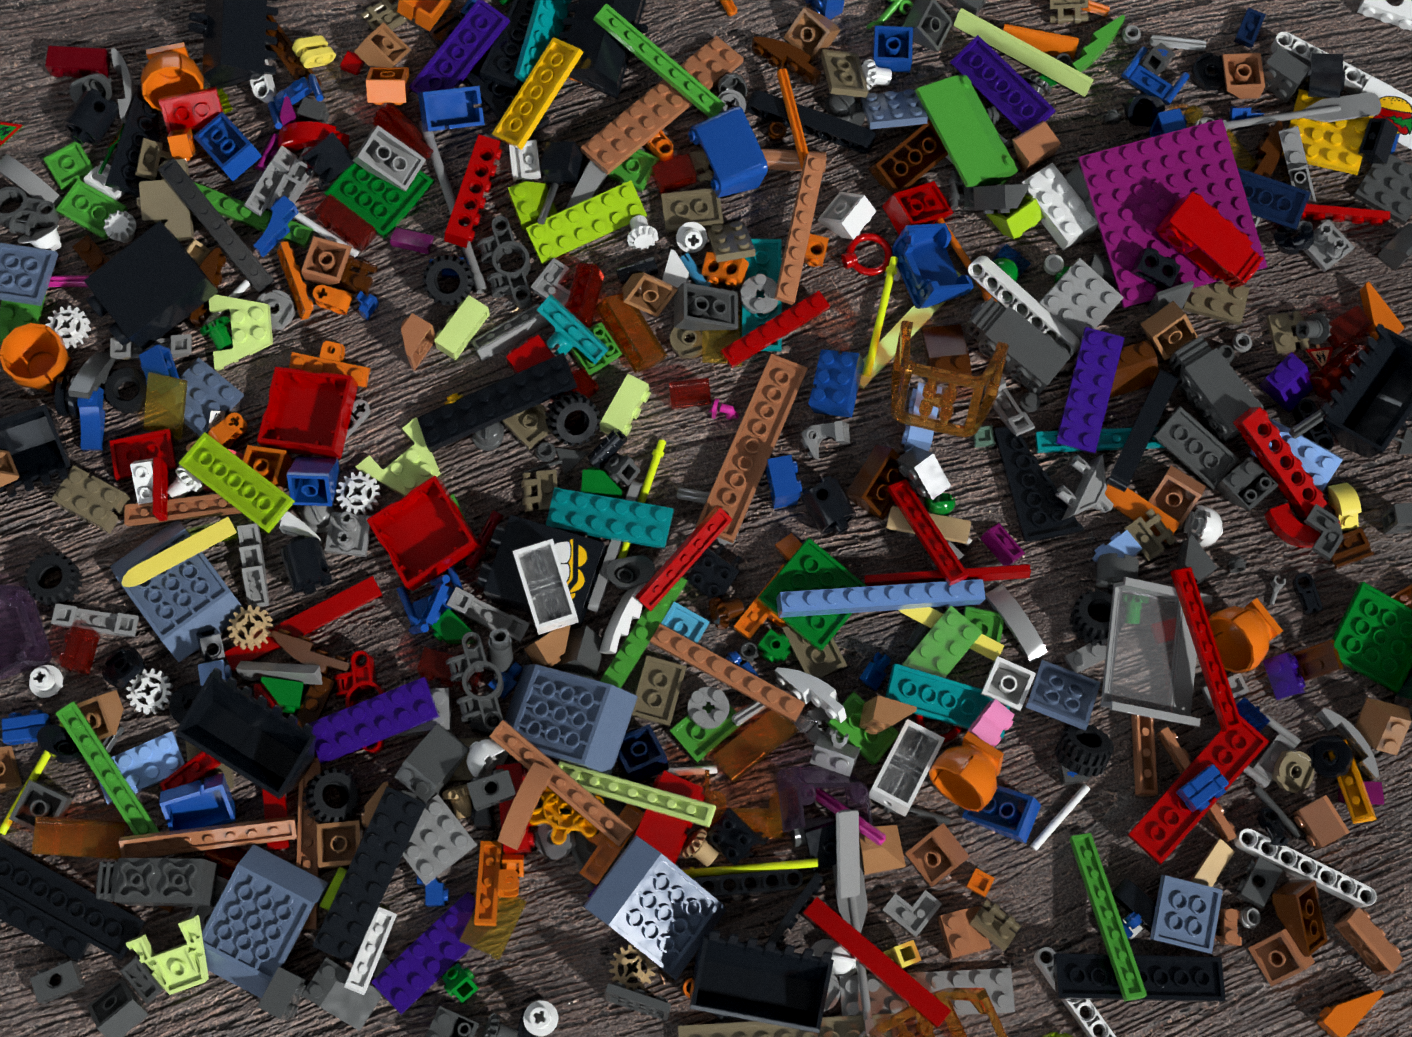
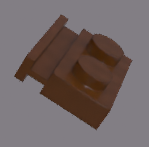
M1362 527L1342 534L1344 535L1343 540L1330 560L1333 561L1334 568L1338 569L1374 555Z
M1328 640L1294 653L1304 681L1343 669L1338 651L1334 646V640Z

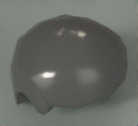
M729 73L719 79L717 86L719 95L723 91L732 89L740 92L745 98L748 89L741 75ZM734 98V100H732L731 102L725 100L724 102L734 104L736 98Z

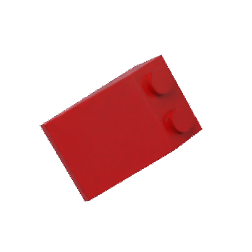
M935 181L894 193L882 205L899 235L906 225L935 224L939 219H945L954 213Z

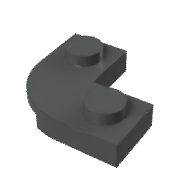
M1315 504L1304 520V523L1321 533L1311 550L1329 561L1341 544L1344 535H1342V529L1338 523L1340 520Z

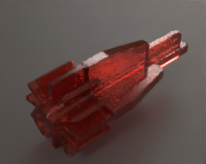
M387 103L386 107L382 106L377 111L376 117L373 118L375 121L372 123L374 127L380 126L409 148L415 149L425 159L431 157L434 151L421 140L423 136L412 121L403 115L392 103Z

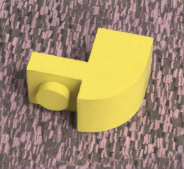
M1347 482L1328 486V505L1335 510V516L1340 520L1342 531L1359 528L1358 513H1362L1355 489Z
M914 940L883 952L902 969L921 961Z

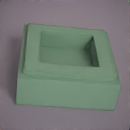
M992 425L972 427L974 448L995 445Z

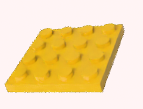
M1299 89L1293 112L1301 111L1317 101L1327 98L1308 97V91ZM1373 116L1335 122H1321L1299 118L1292 119L1289 128L1299 127L1307 164L1358 175L1362 156L1358 152L1369 119L1373 118ZM1282 150L1280 158L1285 159L1284 152Z

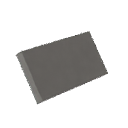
M1178 406L1152 435L1153 438L1211 490L1219 484L1240 460L1181 406Z

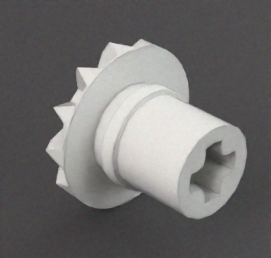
M872 59L864 61L862 70L868 90L876 84L885 86L890 84L892 79L891 69L876 66L875 61Z
M117 210L116 213L110 214L108 219L105 220L104 230L111 239L128 243L135 236L136 221L128 212Z
M641 215L633 217L630 220L632 231L627 236L629 246H632L633 249L639 248L640 251L643 248L649 249L650 245L654 246L655 241L658 240L657 230L648 226L646 217Z
M694 221L685 222L677 231V244L687 253H696L705 246L707 232L699 223Z
M179 466L175 470L178 476L168 487V494L173 499L184 498L192 490L200 492L204 486L198 478L182 466Z
M43 665L31 672L29 686L36 696L51 698V696L58 694V691L63 687L64 677L56 667Z
M543 1000L531 1003L525 1010L523 1017L526 1029L536 1036L550 1034L557 1027L559 1019L556 1008L551 1003Z

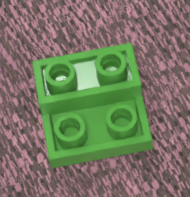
M602 322L588 328L609 348L596 364L578 348L573 347L570 350L586 376L597 372L622 355L621 350Z

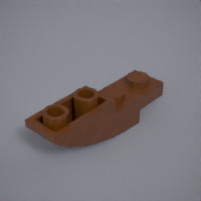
M755 36L752 39L753 51L758 56H763L773 67L783 69L786 65L791 72H796L806 83H811L815 87L820 82L821 72L810 64L811 56L803 50L772 38Z
M1279 120L1275 126L1271 125L1265 134L1268 136L1266 141L1261 140L1256 148L1259 152L1255 157L1258 160L1253 167L1256 169L1254 173L1270 178L1282 150L1279 131L1283 130L1282 122Z
M216 247L199 267L218 290V285L222 283L221 270L222 267H225L226 256L220 248ZM209 300L191 313L190 320L195 327H202L203 321H206V306Z
M280 628L278 632L272 630L271 635L277 643L302 664L320 665L321 673L327 674L329 667L344 672L350 671L351 664L347 663V658L336 655L334 659L328 657L327 652L318 649L312 652L314 644L310 642L311 638L302 635L295 638L290 636L291 632Z

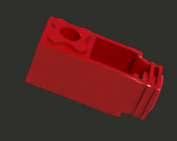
M1193 191L1179 199L1155 229L1159 236L1169 242L1177 252L1183 253L1213 280L1217 278L1222 280L1230 289L1244 285L1254 275L1264 259L1250 247L1253 242L1249 240L1247 234L1238 230L1229 219L1222 217L1215 207L1209 205L1200 194Z
M665 770L662 775H657L653 784L654 788L702 802L705 799L703 787ZM646 809L634 837L638 836L676 864L688 834L685 832L687 828L691 829L694 823Z

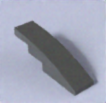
M96 352L92 355L74 378L68 389L69 396L90 399L92 392L97 391L101 383L105 384L116 359L111 358L110 353Z

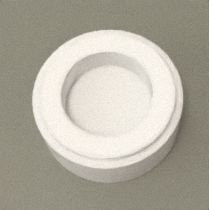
M1052 254L1045 259L1044 270L1048 274L1056 275L1057 272L1062 271L1064 261L1059 255Z

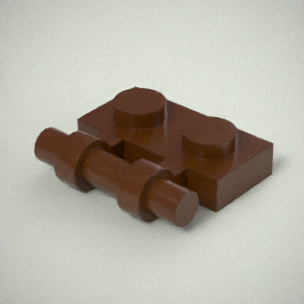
M349 255L340 283L329 286L356 295L362 291L367 296L373 282L372 277L367 276L368 272L375 274L377 266L372 265L369 261H360L355 259L354 256ZM352 266L361 269L360 273L351 271Z

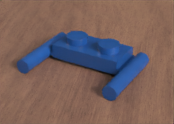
M1142 46L1121 76L1124 79H1128V83L1149 96L1158 97L1164 104L1170 105L1190 76L1188 73L1183 72L1175 85L1172 86L1159 76L1138 65L1148 51L1146 47Z
M310 74L308 79L302 77L294 81L288 88L278 92L273 97L274 101L268 103L276 129L283 127L279 113H281L286 96L290 98L292 105L312 91L317 101L324 99L315 74Z
M454 566L447 569L453 588L450 587L447 591L449 596L446 603L441 605L439 610L441 614L448 608L453 610L447 606V603L455 588L458 587L464 590ZM401 586L397 588V592L411 626H416L420 623L431 595L411 604L405 587Z
M448 575L435 577L430 580V584L435 586L434 591L420 620V625L411 626L409 628L410 634L427 632L429 626L437 623L439 620L441 605L446 603L449 596L447 593L449 587L445 585V583L450 582Z

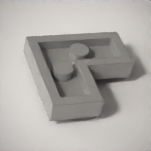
M553 258L531 285V291L545 300L549 295H553L566 307L573 299L574 294L561 286L560 283L570 272V268Z
M926 890L913 906L895 893L882 911L916 938L942 903Z

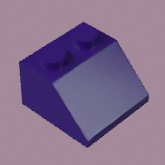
M1291 352L1262 381L1259 387L1289 413L1315 387V384L1307 366Z

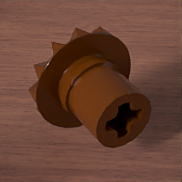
M714 597L709 601L708 610L710 611L712 622L721 630L728 627L731 619L744 614V606L739 598L722 601L719 597Z

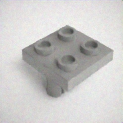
M1328 219L1313 230L1315 235L1314 243L1309 249L1305 250L1304 248L1303 250L1325 272L1349 254L1355 247Z
M348 511L343 513L331 512L325 552L366 557L371 531L367 519L371 516L352 514Z

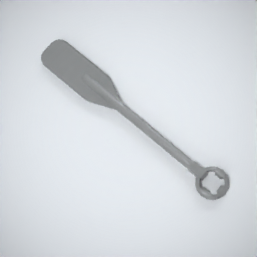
M1368 92L1341 96L1340 98L1322 99L1301 111L1233 121L1223 120L1226 131L1231 128L1299 118L1321 122H1335L1378 115L1381 111V103L1375 93ZM1202 117L1197 119L1193 126L1215 120L1209 117Z
M860 856V895L838 899L837 864L832 865L839 914L859 933L862 931L868 910ZM856 960L865 1029L859 1037L865 1035L872 1037L874 1034L878 1037H884L881 1032L874 1029L866 968Z

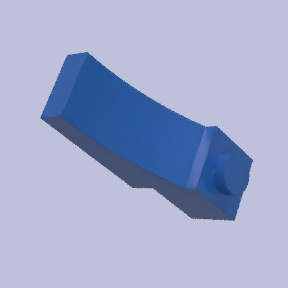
M285 195L273 203L270 208L272 211L271 220L263 235L253 245L256 252L262 258L291 231L287 224L299 213L296 205Z
M100 387L97 391L92 392L90 399L78 398L77 401L81 425L80 449L83 451H103L105 411L103 410L104 390Z
M417 875V884L425 886V905L427 907L445 906V901H449V889L445 888V884L439 883L437 878L425 885Z

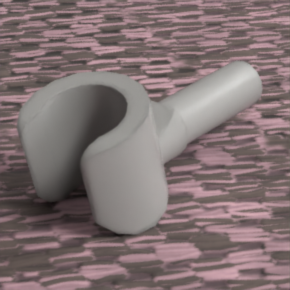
M1277 576L1271 581L1273 591L1269 602L1270 605L1275 604L1279 590L1286 584L1285 578L1281 584L1277 583Z

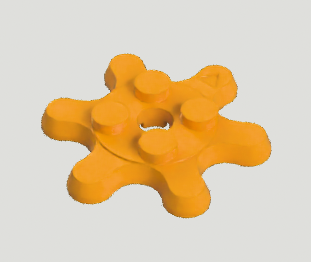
M548 786L545 791L543 790L540 797L543 805L541 808L534 810L529 821L531 825L547 824L553 829L551 840L555 845L563 844L567 839V834L571 831H578L587 838H592L596 835L598 829ZM595 796L604 804L603 798H601L600 796ZM567 808L571 811V814L561 815L560 810Z

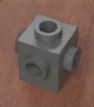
M619 454L611 457L608 464L604 467V470L615 484L619 482L627 486L641 471L634 464V460L631 457Z

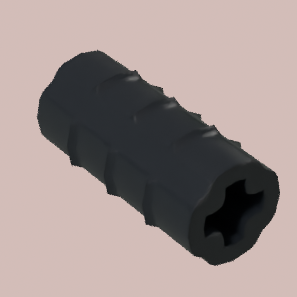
M654 257L643 258V260L616 267L620 284L626 283L631 275L635 273L658 274Z
M613 429L593 449L588 456L589 461L596 468H602L627 442V437L619 429Z

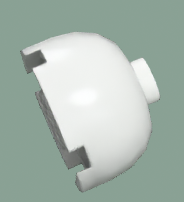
M1197 505L1196 508L1198 509L1195 512L1191 511L1186 519L1184 533L1188 532V538L1193 535L1201 547L1210 546L1223 533L1222 520L1215 510L1203 505Z
M484 739L480 742L475 741L469 747L470 752L466 762L469 771L474 777L483 776L485 778L492 775L491 772H493L496 765H503L509 753L493 739Z

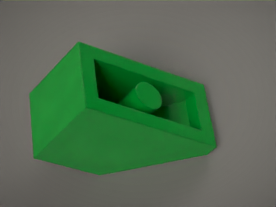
M596 467L582 470L581 492L622 499V490L603 470H599Z
M449 608L439 617L437 623L431 625L434 631L432 635L439 642L444 640L447 644H462L463 636L468 632H473ZM471 639L467 644H477L478 641Z
M261 676V686L274 703L282 708L283 712L295 713V711H299L304 682Z

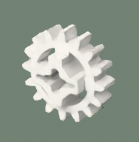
M68 306L67 310L60 307L59 313L55 310L53 311L54 317L48 316L51 323L45 325L52 328L63 338L66 349L70 345L77 348V342L83 344L82 338L89 337L86 331H91L88 325L91 322L86 318L87 315L84 311L81 312L78 307L74 310L71 306Z
M361 471L358 476H355L353 472L351 473V478L344 476L345 483L339 482L338 484L341 489L336 490L337 495H340L337 497V501L341 503V508H347L346 511L350 513L354 511V514H359L362 511L364 515H366L367 509L374 511L372 505H379L376 498H381V494L378 492L381 489L379 485H376V479H371L370 474H366L364 477ZM372 490V495L370 499H368V495L371 493ZM359 492L362 493V495L358 496L355 493Z
M144 669L143 675L137 674V679L130 681L132 687H126V690L131 692L126 697L132 700L130 705L132 707L136 706V711L141 712L143 710L148 715L151 710L154 714H157V708L165 710L163 704H170L167 698L172 695L169 689H172L173 685L168 683L170 681L168 676L163 677L164 673L162 671L156 673L155 669H151L150 673H148ZM152 679L159 680L161 684H154V681H152ZM146 699L148 705L140 703L139 700Z

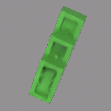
M1121 15L1094 32L1090 44L1082 49L1080 59L1072 63L1071 67L1079 72H1083L1092 65L1113 42L1123 25L1125 16Z

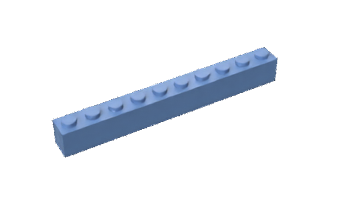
M983 579L962 580L951 586L947 582L789 591L780 592L776 597L778 618L979 605L986 599Z

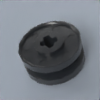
M62 374L57 380L55 408L59 416L65 417L70 413L72 417H80L79 407L77 406L78 397H70L68 389L76 375L71 379L69 375Z

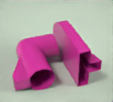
M715 398L713 406L709 409L713 419H716L720 399ZM721 404L719 412L726 413L727 419L739 418V414L733 406Z

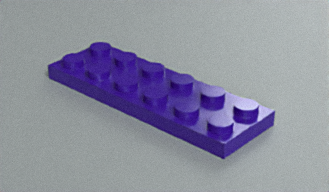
M477 0L409 88L417 95L420 92L458 88L509 24V18L485 1Z
M978 35L950 61L956 70L962 75L968 76L972 85L1021 133L1042 121H1046L1056 112L1034 88Z
M1088 327L1084 328L1055 444L1093 454L1096 452L1125 337Z
M423 677L308 724L313 727V735L316 736L315 750L319 762L324 764L440 716L427 679Z
M469 892L464 894L371 982L400 1015L494 927L474 925L476 899Z

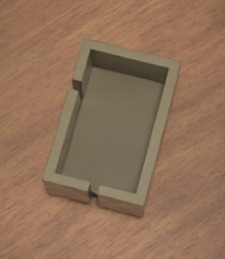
M73 465L68 473L69 477L64 479L51 500L58 507L110 534L119 520L117 515L111 511L112 508L122 515L124 513V506L129 504L131 499L125 492Z

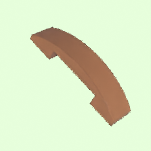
M533 763L509 809L498 842L518 850L527 831L525 829L543 790H546L554 772L553 770L538 763Z

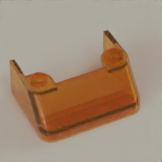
M705 769V802L715 805L716 810L710 828L704 826L706 832L713 827L728 809L726 808V797L723 793L709 791V770ZM786 770L784 775V791H778L771 795L769 808H731L754 832H763L762 838L779 839L788 833L790 819V770Z

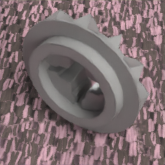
M731 89L723 91L718 96L722 102L724 100L731 102L736 98L734 105L736 107L740 106L745 112L746 101L740 92ZM724 102L725 106L719 113L727 110L728 105L726 102Z

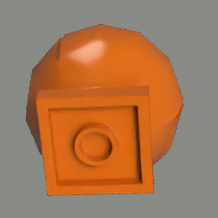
M184 42L146 49L149 61L142 69L141 91L144 99L152 108L161 111L158 98L204 89L202 72L194 60L189 57Z
M29 323L15 328L3 340L0 349V361L7 376L22 387L43 389L52 394L55 392L59 376L66 373L73 361L68 356L63 338L52 328L43 324Z
M1258 598L1254 599L1244 608L1231 606L1213 613L1208 618L1224 669L1236 674L1248 672L1256 668L1269 650V641L1283 632Z
M968 731L963 737L962 746L947 749L934 761L929 770L930 779L939 792L951 802L968 811L979 812L992 800L997 790V776L1001 771L1004 753Z

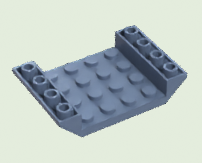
M180 520L174 521L112 564L110 568L122 585L123 576L128 570L190 537V534ZM203 552L194 555L142 584L133 587H123L160 640L179 663L199 649L197 633L217 629L219 633L223 632L232 625L229 619L236 618L233 613L240 614V608L243 607Z
M537 664L524 665L504 720L546 756L611 775L638 696L614 685Z
M638 836L633 838L583 906L657 964L661 970L675 981L702 945L704 935L711 933V930H713L727 911L720 901L662 853Z
M254 844L237 864L202 931L208 971L262 998L278 967H283L315 903H320L329 883Z

